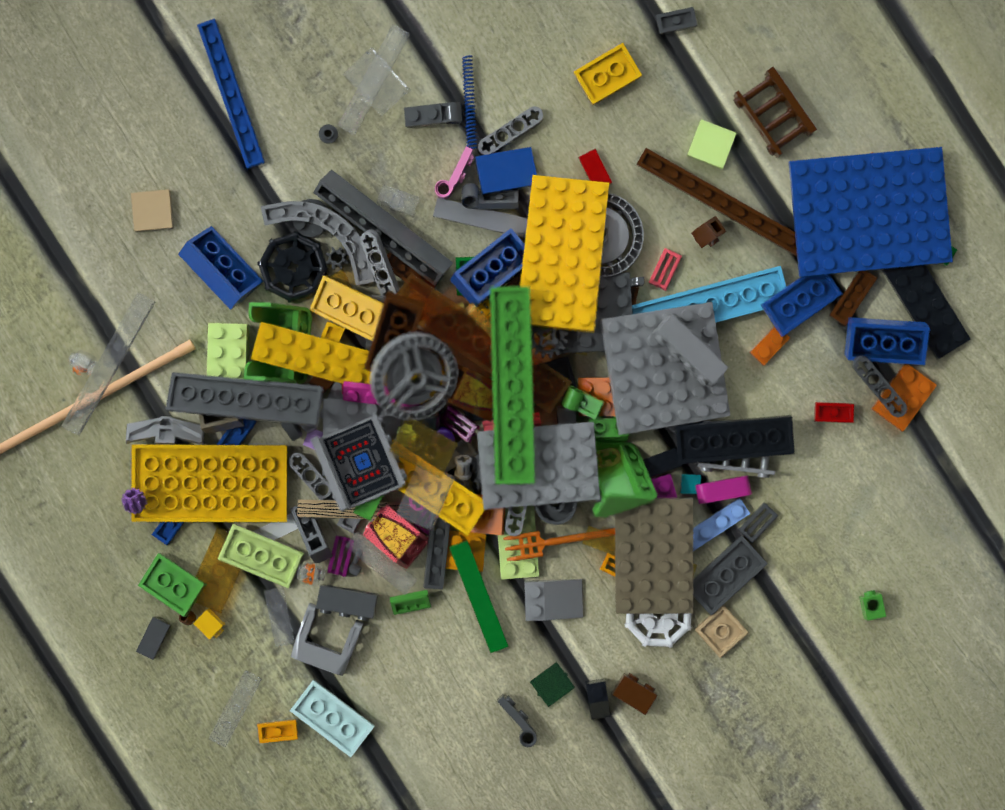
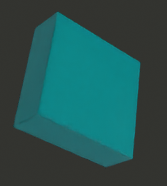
M681 474V493L697 494L695 485L701 484V475Z

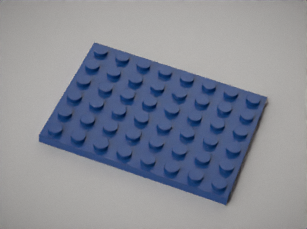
M942 147L788 162L799 277L953 262Z

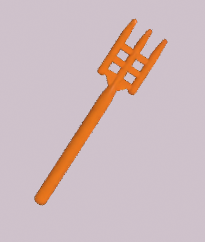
M615 528L546 540L540 537V531L507 536L503 539H519V545L507 547L505 550H520L521 555L507 558V561L543 557L544 553L542 550L545 546L614 536ZM535 536L536 542L532 543L531 537ZM523 538H527V544H523ZM533 547H537V553L533 552ZM529 548V554H525L524 549Z

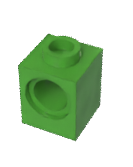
M871 590L864 592L863 596H859L865 620L869 621L886 617L882 594ZM871 600H875L876 607L870 610L868 603Z

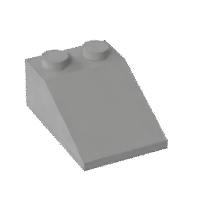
M582 579L524 581L526 621L583 617Z

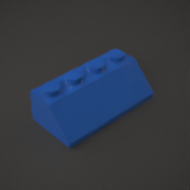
M212 226L188 240L178 253L230 310L244 301L263 283V280Z

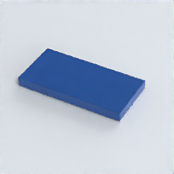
M830 274L799 277L762 303L761 306L780 336L783 337L843 294Z

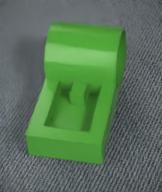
M569 385L561 405L596 420L605 401Z

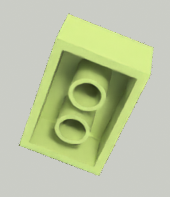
M208 323L207 376L244 379V369L249 362L250 325Z

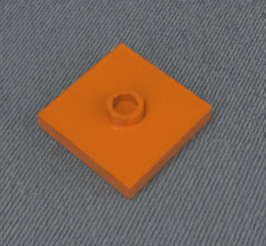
M476 494L483 499L482 494ZM505 508L485 509L471 532L504 535Z

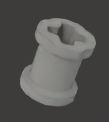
M468 455L456 456L455 463L457 466L454 477L459 480H468L471 478L470 464L472 463V458Z

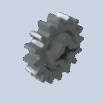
M531 326V350H536L535 356L541 353V358H544L548 354L550 359L552 358V353L558 356V349H565L562 344L568 343V340L564 339L568 332H563V329H542L541 327ZM552 330V333L550 334V339L552 341L547 340V342H545L542 345V342L544 341V336L542 334L546 335ZM556 330L559 332L560 341L555 336ZM534 334H536V336H538V339H539V344H538V345L535 343ZM551 345L555 347L552 350H543L545 346Z

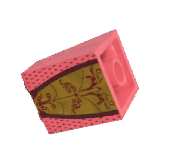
M388 505L378 511L375 520L365 527V532L362 534L392 561L408 569L428 544V536Z

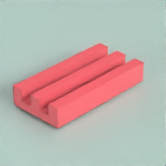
M664 248L648 283L666 291L682 256ZM667 253L669 254L668 260L656 282L654 279ZM673 257H676L675 263L667 277V280L665 284L662 285V279L671 263V260Z

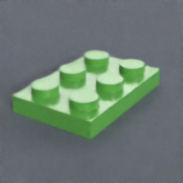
M161 553L157 554L138 584L139 587L183 617H187L207 585Z

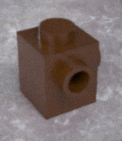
M714 216L691 232L700 247L703 248L706 245L712 247L720 241L718 237L727 231L718 218Z

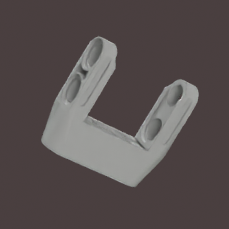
M309 603L296 636L291 657L343 676L353 654L363 622L356 620L349 632L342 653L307 641L316 616V605Z

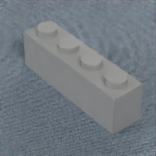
M673 314L667 316L653 331V334L656 336L655 340L659 344L667 346L670 349L669 353L674 358H679L684 363L685 369L689 372L693 371L698 376L697 380L701 384L707 386L714 385L728 369Z

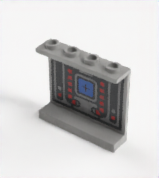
M376 412L372 413L373 416L326 436L321 438L317 436L311 439L341 512L406 486L405 480L408 479L404 468L399 469L397 464L400 462L399 456L396 451L392 452L390 445L393 442L389 433H384L382 427L386 425L382 416H377Z

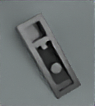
M297 506L291 508L290 510L313 562L318 564L333 557L316 517H298Z

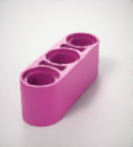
M749 475L695 485L699 504L752 495Z

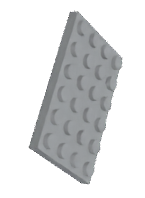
M594 422L533 427L535 483L495 484L494 430L477 432L483 509L600 499Z

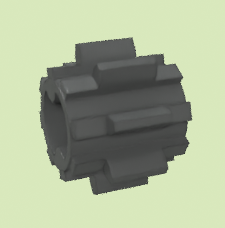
M332 247V252L326 253L329 257L326 264H332L333 270L337 266L343 270L342 265L344 263L349 264L345 260L348 254L342 253V247L338 250ZM335 254L342 256L341 262L333 261V256Z

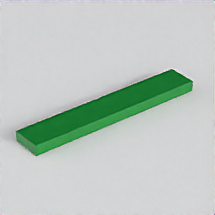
M468 540L449 546L490 653L508 647Z

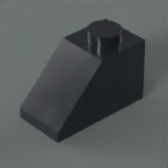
M605 679L585 681L591 720L610 717Z

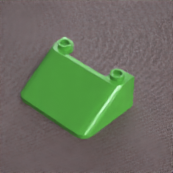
M595 439L599 493L602 498V502L596 503L593 507L595 517L606 518L654 501L657 494L639 449L629 442Z

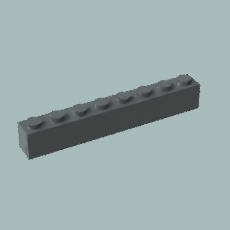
M330 170L319 181L313 192L315 195L365 232L369 229L377 231L383 246L434 286L446 275L453 264L452 261L333 170Z

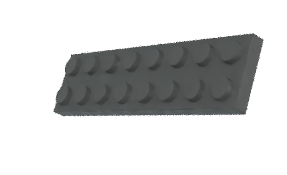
M172 372L165 410L169 412L318 426L324 388L320 386Z

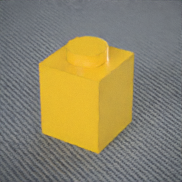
M210 608L193 623L209 640L213 637L217 639L224 632L222 627L225 623Z

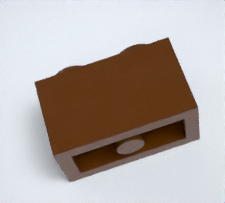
M623 673L614 687L612 695L646 715L658 696L654 692L655 688L647 683L642 685L638 682L639 678L631 673L628 675Z

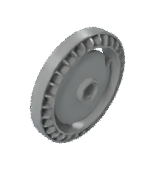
M608 193V207L606 209L605 238L603 239L601 264L606 263L608 267H600V274H604V276L600 277L603 278L623 273L629 269L638 258L644 240V229L637 211L625 199L612 193ZM613 207V208L619 210L618 213H617L616 211L612 210L611 208ZM621 214L629 221L633 233L632 247L623 259L621 254L628 244L629 231ZM617 259L618 263L613 265L611 261Z
M425 333L406 334L392 340L378 354L371 370V390L378 404L388 414L402 420H421L438 412L445 406L448 398H451L457 384V363L451 350L436 337ZM418 346L429 347L439 353L444 364V375H442L440 362L435 355L428 350L418 348ZM385 374H386V386H387V389H388V391H389V394H388V395H386L385 387H384ZM417 374V377L412 380V377ZM432 390L437 391L435 395L430 398L429 393ZM424 402L423 404L412 407L401 406L402 404L414 405Z

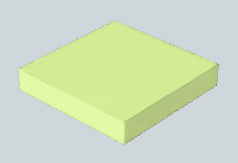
M701 119L687 156L723 169L736 132Z

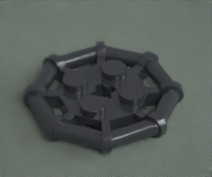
M298 231L279 238H271L263 256L257 262L265 284L264 289L287 300L288 303L307 296H315L322 277L329 272L321 249V243H317L299 234ZM293 241V247L284 250L280 249L279 245ZM298 242L312 249L305 252L298 248ZM274 249H276L279 253L274 263H268ZM314 253L319 267H313L310 256ZM291 262L298 264L299 267L296 268V272L288 270ZM267 267H273L276 275L275 280L271 281ZM313 271H318V274L313 284L311 285L308 282V280L310 279L309 277L311 276ZM279 282L289 286V292L275 285ZM305 284L308 287L307 289L293 293L294 287Z

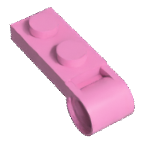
M465 147L449 181L440 180L436 183L435 193L438 198L448 199L458 183L462 184L467 174L464 170L467 165L471 166L475 157L472 155L473 149ZM442 185L448 186V193L440 194L438 192L439 187Z

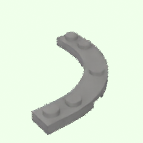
M288 201L261 206L264 225L285 221H305L326 229L345 248L351 261L356 286L375 282L361 244L360 235L338 213L324 206L303 201Z

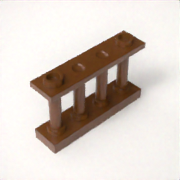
M773 66L764 74L766 77L763 82L744 95L738 90L733 95L735 98L733 101L739 109H743L768 145L766 149L770 155H775L778 158L782 154L781 147L800 134L806 133L807 136H810L817 128ZM773 86L777 92L776 96L753 111L747 101L767 87ZM779 102H784L787 106V111L764 127L758 117ZM795 118L799 123L798 127L777 142H774L769 133L788 119Z

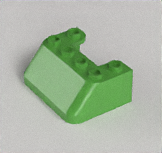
M249 302V318L252 322H264L311 335L312 314L308 308L277 303ZM249 361L244 369V379L303 384L308 377V374L260 361Z

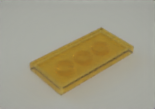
M217 528L195 576L207 584L196 603L221 614L241 569L218 560L229 532Z

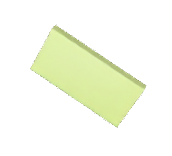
M233 523L218 556V560L289 589L304 553Z

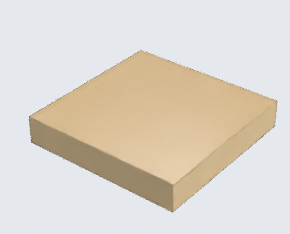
M169 189L131 193L135 232L173 228Z
M724 605L712 616L709 615L694 629L719 658H722L749 633Z

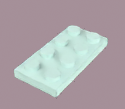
M314 679L290 710V712L349 757H352L374 728L371 722Z

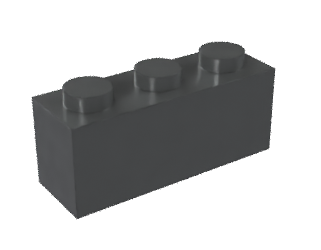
M321 584L316 609H320V612L325 614H331L332 611L339 612V616L350 618V615H356L359 620L369 621V618H374L378 594Z

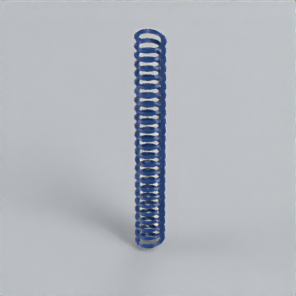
M468 55L462 57V60H464L462 61L463 79H465L463 80L465 83L463 84L464 98H466L464 99L466 102L464 103L466 106L464 109L465 117H467L465 119L467 121L465 128H467L466 136H468L466 143L468 144L467 147L477 149L478 147L470 146L477 145V143H469L477 141V139H468L477 137L476 135H468L477 133L476 131H469L476 130L477 128L469 127L476 126V124H468L476 122V120H467L476 118L475 116H467L476 114L475 112H467L476 110L474 108L468 109V107H475V105H467L468 103H475V101H466L475 99L474 97H466L475 95L474 93H466L475 91L474 89L467 90V88H474V86H466L467 84H474V82H465L474 80L473 78H465L474 76L473 74H465L474 72L473 70H465L473 69V67H465L466 65H473V63H464L466 61H473L472 59H464L473 57Z

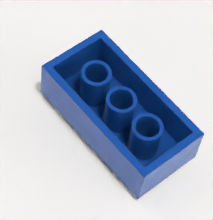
M510 228L452 275L450 281L471 306L476 309L490 297V287H503L522 272L524 242Z
M849 317L844 355L847 360L852 361L855 357L863 355L870 362L925 365L930 327L926 322Z

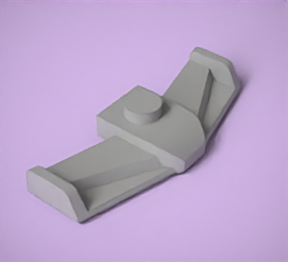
M161 416L160 418L127 424L126 444L155 438V444H175V438L204 445L205 432L201 429V425L175 419L171 416Z

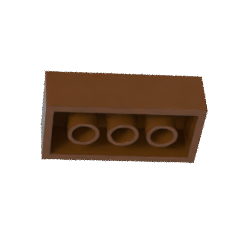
M387 291L364 370L371 372L378 354L392 340L406 334L416 333L425 302Z

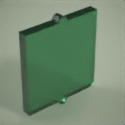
M557 661L530 681L538 692L537 696H540L548 707L575 688L568 678V673L563 671Z

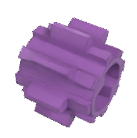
M135 488L126 490L123 498H121L125 511L128 510L129 513L133 514L142 512L145 504H147L144 492H140L139 489Z

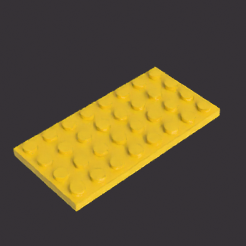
M533 175L520 287L530 286L531 326L594 333L609 183Z
M132 444L131 489L135 488L139 489L140 492L143 491L147 504H145L142 512L131 513V522H287V445Z

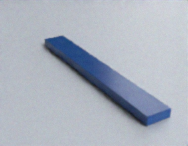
M214 18L197 24L246 168L250 169L265 164L217 21Z
M243 419L244 426L227 430L216 445H241L257 421ZM160 522L152 535L168 546L184 522Z

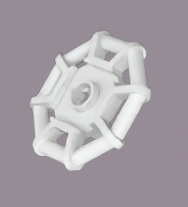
M691 613L684 614L683 622L678 621V614H664L660 619H657V616L653 614H639V618L635 620L634 614H626V623L624 624L625 628H628L644 647L661 646L672 648L684 634L692 629ZM642 623L648 630L646 636L639 630L636 624ZM676 624L681 626L679 630L669 637V630ZM652 633H664L665 639L650 637Z

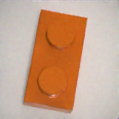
M774 326L749 353L764 366L790 337L787 334L781 337Z

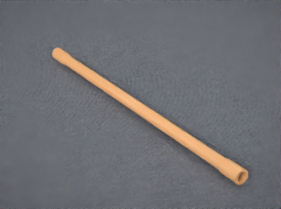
M188 340L180 344L170 352L0 443V454L171 361L194 351L196 348L193 342Z

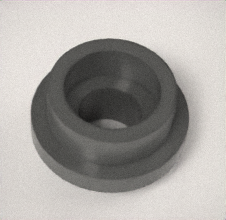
M326 124L320 128L319 138L322 142L331 144L337 140L338 131L333 125ZM328 130L332 132L330 137L325 136V132Z

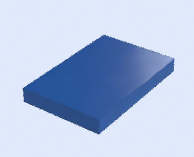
M531 147L475 156L482 195L531 187L532 177L537 175Z

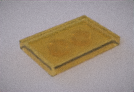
M412 418L404 420L389 451L430 474L441 478L458 443L418 421L412 420Z

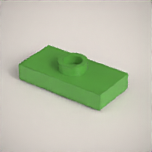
M428 590L390 597L394 615L431 607Z

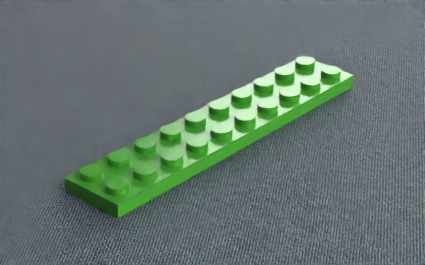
M530 286L490 287L495 484L535 483Z

